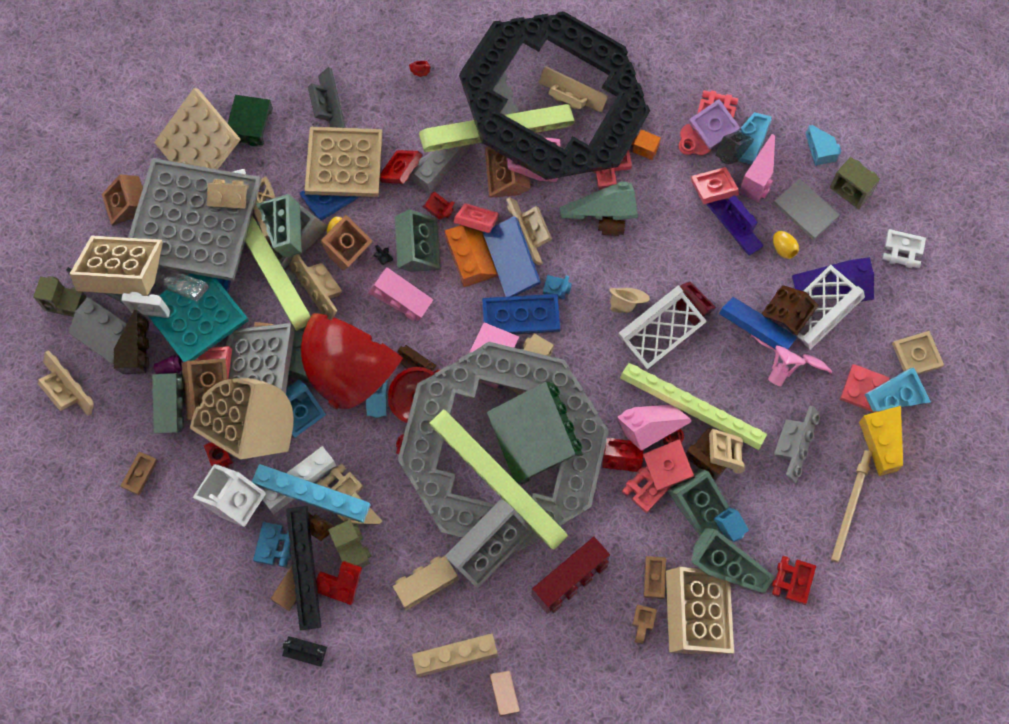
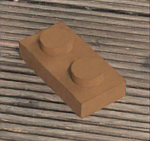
M139 451L120 487L140 495L158 460Z
M645 557V598L664 599L666 557Z

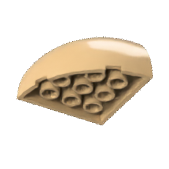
M249 378L227 379L211 387L202 397L201 405L195 409L190 429L238 459L289 451L294 421L292 406L286 394L272 384Z

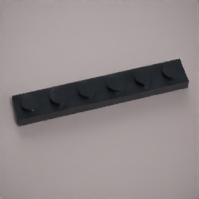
M308 506L287 508L286 515L299 629L322 628Z

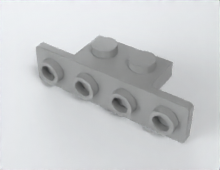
M809 406L804 422L786 419L774 453L778 458L791 460L786 476L793 483H796L798 477L802 474V465L808 456V447L814 438L815 426L820 420L819 412L814 406Z

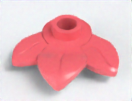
M686 124L681 129V140L678 144L681 153L685 155L694 153L701 156L711 151L696 130L693 131L690 124ZM684 145H689L690 149L685 148Z

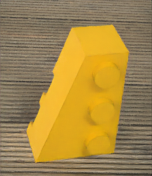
M901 406L864 415L859 421L869 451L872 452L871 456L879 476L897 472L903 466Z

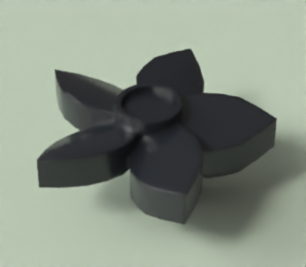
M375 246L377 252L373 256L382 265L394 260L388 254L389 248L382 250L380 246Z

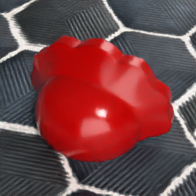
M415 61L409 64L410 71L414 75L422 77L430 73L431 66L427 61Z

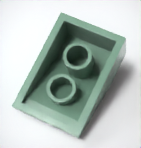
M699 468L693 472L695 477L674 485L668 492L699 536H701L705 528L715 529L720 533L721 530L714 518L728 509L729 506L710 473Z

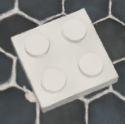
M137 292L123 293L121 301L131 313L134 310H138L143 315L169 318L170 310L158 295L142 296Z

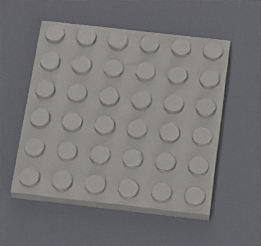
M152 158L128 238L162 240L163 244L158 268L234 281L262 181L261 177ZM213 179H223L225 183H232V180L244 181V184L249 185L246 193V208L207 206L208 183L213 182Z

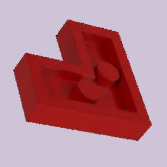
M343 561L338 577L320 571L316 580L317 592L352 605L362 567Z

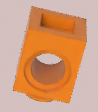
M641 129L639 135H636L631 144L633 145V153L653 160L660 146L661 137Z

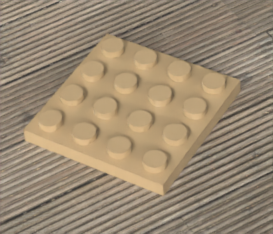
M193 88L154 143L169 161L218 170L241 139L201 91Z
M310 127L305 195L379 197L383 130Z

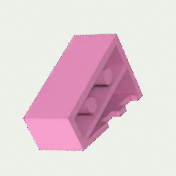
M387 267L368 292V294L404 313L407 318L413 321H419L433 301L431 297Z

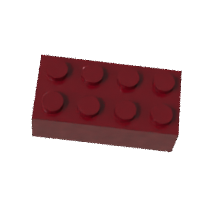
M593 536L532 588L531 596L546 614L551 611L555 613L562 607V603L566 598L568 600L572 599L578 593L577 590L581 585L586 587L593 580L592 577L596 572L601 574L608 567L609 552Z

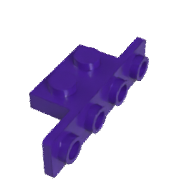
M735 195L730 197L728 201L722 199L706 204L749 256L762 249L763 244L753 233L758 222Z

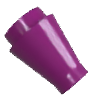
M172 355L158 363H154V371L156 374L180 373L183 361L179 356Z

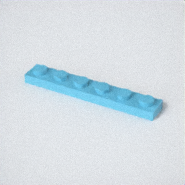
M259 464L251 481L256 486L364 523L371 506L369 502L261 464Z

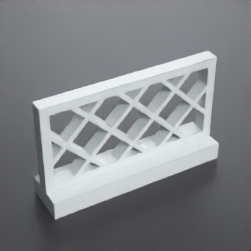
M830 265L804 290V292L809 293L812 299H823V308L815 310V312H823V318L820 321H812L811 316L805 324L809 325V331L804 336L799 333L797 337L811 350L865 298L864 291L859 286L856 287ZM832 272L837 276V282H825V277ZM825 286H837V295H825ZM839 286H848L852 289L848 294H839ZM823 287V295L812 296V289ZM825 299H837V304L834 307L826 308Z
M678 285L620 331L618 336L626 343L644 367L649 369L707 321ZM681 298L687 304L686 311L675 310L676 302ZM664 312L672 313L671 323L660 322L661 314ZM675 313L686 314L685 325L674 324ZM688 315H696L701 322L696 326L687 325ZM649 324L657 325V334H645L646 326ZM660 325L671 326L670 337L659 336ZM673 326L684 328V335L681 338L672 337ZM634 336H642V347L633 346L629 340ZM645 337L656 338L655 349L644 348ZM658 338L670 339L669 347L666 350L657 349ZM644 350L655 351L654 359L650 363H647L643 358Z

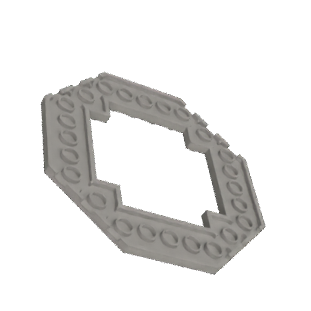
M487 342L480 348L458 359V361L446 366L417 384L398 462L441 533L463 538L495 505L451 493L456 474L437 470L444 439L429 424L443 409L451 414L455 394L475 399L479 380L522 391H528L544 382L554 383L558 387L560 400L567 408V417L574 425V434L582 444L581 451L583 455L574 456L560 463L552 497L533 493L532 499L559 526L591 508L609 430L599 417L591 401L587 398L583 388L572 374L565 360ZM533 531L515 551L523 550L539 540L540 537Z

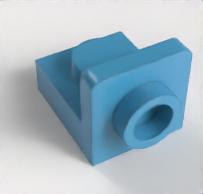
M547 275L543 294H558V298L565 299L566 293L570 294L572 283H569L570 276H565V279Z

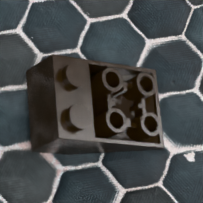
M138 310L133 311L114 347V369L122 374L146 373V369L149 368V357H146V349H149V339L146 338V330H149V320Z

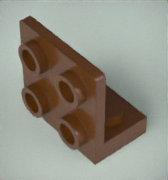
M782 285L770 303L765 307L762 315L770 320L782 323L793 335L797 336L819 305L807 292Z
M707 428L697 442L689 447L686 456L698 468L708 471L716 481L727 467L710 462L709 433L712 429ZM731 446L732 459H734V450Z

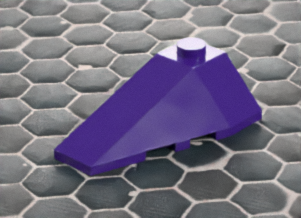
M870 257L848 260L832 265L856 287L859 286L864 291L865 298L862 301L874 300V272ZM829 266L792 275L795 289L804 291ZM830 272L825 277V282H837V276ZM825 286V295H837V286ZM839 286V294H848L852 290L848 286ZM823 287L813 288L812 296L823 295Z

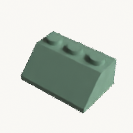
M411 209L395 217L398 268L410 272L441 269L437 218Z

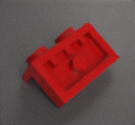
M607 438L602 468L637 472L642 467L644 449L640 450L630 440Z

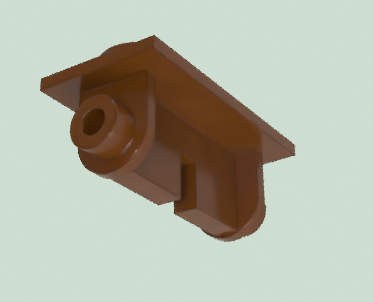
M407 345L401 346L397 351L403 357L400 364L407 369L423 367L433 371L437 366Z
M308 512L311 535L322 542L330 534L328 529L335 526L318 515L314 514L312 516Z

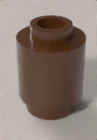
M603 216V220H599L598 231H602L601 235L619 237V235H624L625 220H613V217Z

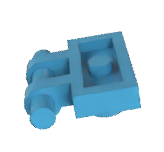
M263 522L253 558L254 562L274 565L275 558L280 559L279 566L286 568L288 560L291 559L289 532L287 531V534H282V525ZM284 541L283 550L277 551L279 542Z

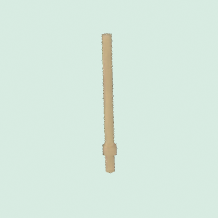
M868 450L864 451L861 464H858L856 470L857 477L832 554L831 561L837 563L840 560L864 478L868 475L870 469L868 465L872 452Z

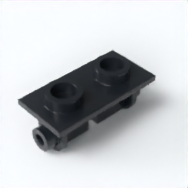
M288 636L287 641H284L283 644L284 651L282 656L321 667L327 647Z

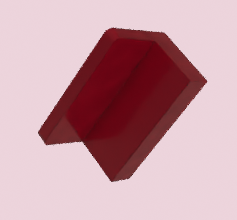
M690 281L680 286L685 296L703 317L714 311L716 307ZM681 298L676 302L675 307L679 311H686L687 304ZM688 315V320L694 326L700 322L696 315Z

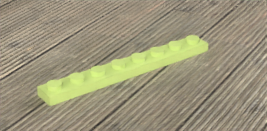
M628 363L620 376V379L725 433L741 437L744 443L757 450L760 449L767 436L760 429L659 379L638 366Z

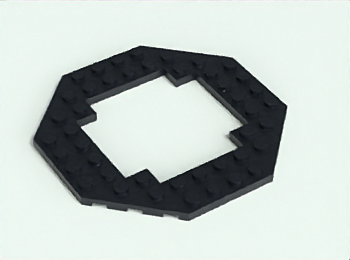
M565 11L557 12L555 15H534L533 18L527 19L524 17L513 18L506 22H501V20L493 21L459 74L481 143L545 180L619 167L650 112L649 106L646 105L643 98L644 93L641 85L636 80L633 64L628 59L626 46ZM546 40L608 75L602 89L616 96V99L589 145L572 136L565 149L501 113L508 99L493 90L523 43L539 52Z

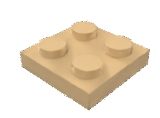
M930 331L896 340L892 343L903 371L914 368L917 375L944 366Z

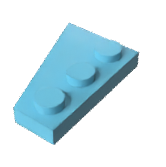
M754 112L741 127L738 134L732 137L726 148L720 151V156L752 165L761 150L772 121V116Z
M914 368L904 371L864 394L873 412L897 406L905 407L931 402Z

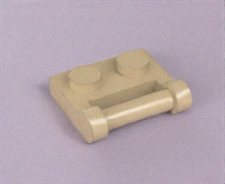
M712 429L709 433L710 462L733 469L735 473H743L745 471L741 451L743 439ZM731 446L734 450V459H732Z

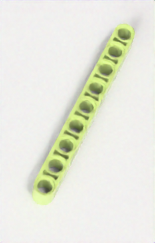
M568 104L505 115L535 133L572 126L575 123L571 107ZM474 120L426 128L419 132L424 152L481 143Z
M252 216L245 242L295 330L298 331L306 327L311 316Z
M443 409L429 423L505 502L516 510L551 549L555 550L568 537L567 533L447 411Z

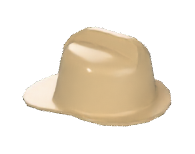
M609 289L612 294L610 299L612 312L630 313L637 304L646 303L650 300L648 294L638 289Z

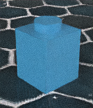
M729 507L714 518L724 537L733 542L742 539L744 534L749 531L738 510Z

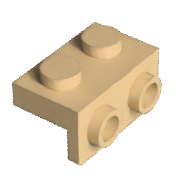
M213 179V182L208 183L207 206L245 209L246 193L249 185L239 180L225 183L223 179Z

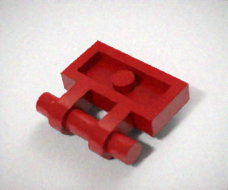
M782 556L781 563H778L777 566L778 574L776 580H773L772 587L774 588L772 595L780 597L781 590L787 591L785 599L806 605L816 565L797 559L795 565L791 566L788 565L790 558ZM786 573L792 574L790 583L784 582Z

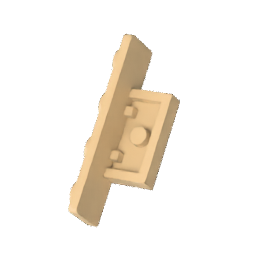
M544 67L539 83L550 88L548 94L553 96L554 100L566 102L573 109H581L586 105L596 111H603L608 95L549 67Z
M511 197L507 198L509 204L507 208L511 215L518 219L533 262L537 265L543 264L537 248L552 240L540 209L535 206L522 214L517 201Z
M299 254L294 255L289 265L291 271L299 279L321 314L327 315V319L332 320L337 309L330 299L339 296L342 293L341 288L323 263L307 267Z
M49 350L46 351L43 363L51 371V374L38 379V385L60 411L77 403L87 416L91 415L94 405L91 397L82 391L80 384L72 379L69 371L61 366L58 358L52 355Z

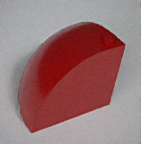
M313 313L305 327L301 342V358L305 374L314 389L329 401V406L336 410L338 408H353L368 399L384 384L403 357L385 344L371 341V335L351 324L334 317L332 320L327 319L328 316L325 314Z

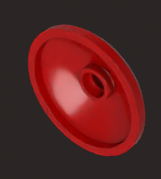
M412 367L400 372L393 379L388 390V404L392 413L398 419L405 423L408 422L417 384L434 375L433 371L423 367Z

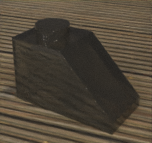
M740 131L725 135L715 156L720 158V161L725 164L735 163L739 161L754 139Z

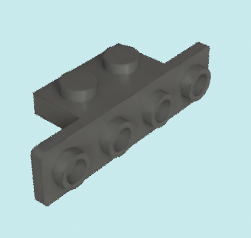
M328 67L318 76L320 85L312 83L308 86L314 117L329 121L331 128H346L332 68Z

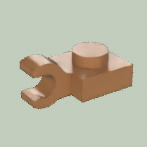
M641 605L636 606L632 626L638 627L635 638L636 643L643 644L646 629L653 630L657 609Z

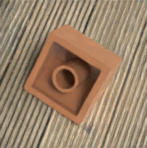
M119 174L102 193L111 225L134 219L135 209H137L143 190L139 176Z
M347 215L321 240L329 258L342 271L348 268L373 242Z

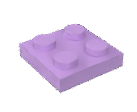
M720 99L689 119L690 124L709 150L740 130L739 125Z

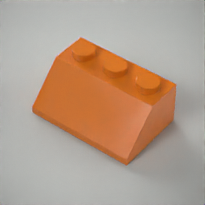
M463 225L445 230V239L464 287L498 276L482 231Z

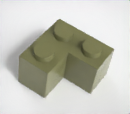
M40 276L33 296L44 311L74 317L75 311L87 298L82 291H76L75 287L71 289L65 288L59 279L53 276H48V278Z
M348 520L328 529L342 562L346 561L360 567L370 564L368 558L371 557L367 546L363 547L360 540H363V536L357 523L353 525L351 520Z

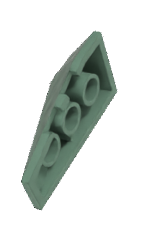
M619 182L559 207L561 218L584 219L587 216L596 217V219H602L603 216H613V220L638 218L634 188L632 183Z
M705 528L694 545L691 562L707 575L764 594L775 578L774 575L715 529Z

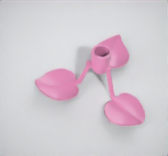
M752 334L750 336L754 337L762 345L775 351L773 370L768 378L775 385L782 386L786 377H790L800 365L805 363L828 371L829 374L833 372L823 361L814 356L803 354V358L784 347L776 346L774 349ZM779 355H780V357H781V359H782V361H783V364H782V363H779V364L777 365V363H778V358H779ZM796 364L790 371H788L789 367L786 365Z

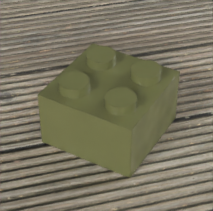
M850 156L836 172L830 189L859 210L873 194L880 178L875 172L868 170L860 161Z

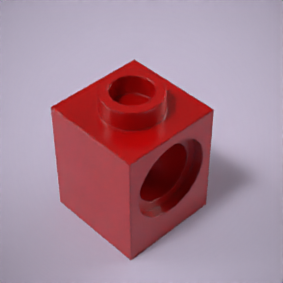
M212 442L203 445L212 467L216 464L229 468V465L233 464L229 452ZM218 453H224L221 459H215Z

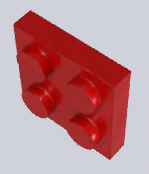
M396 150L380 173V181L382 183L404 184L409 179L413 169L418 166L423 155L419 151Z

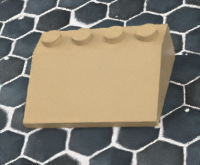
M91 236L70 272V277L76 291L113 294L137 292L148 296L155 283L163 244L162 240Z
M677 567L667 570L669 653L733 654L734 640L730 582L707 575L697 568Z

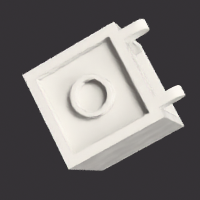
M214 464L193 498L219 517L245 527L266 492L239 472Z

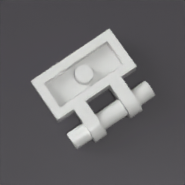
M889 229L884 249L892 251L891 254L883 253L882 260L889 261V264L895 265V263L906 265L905 267L920 268L921 261L914 259L915 256L922 257L926 238ZM898 252L908 254V258L898 256Z

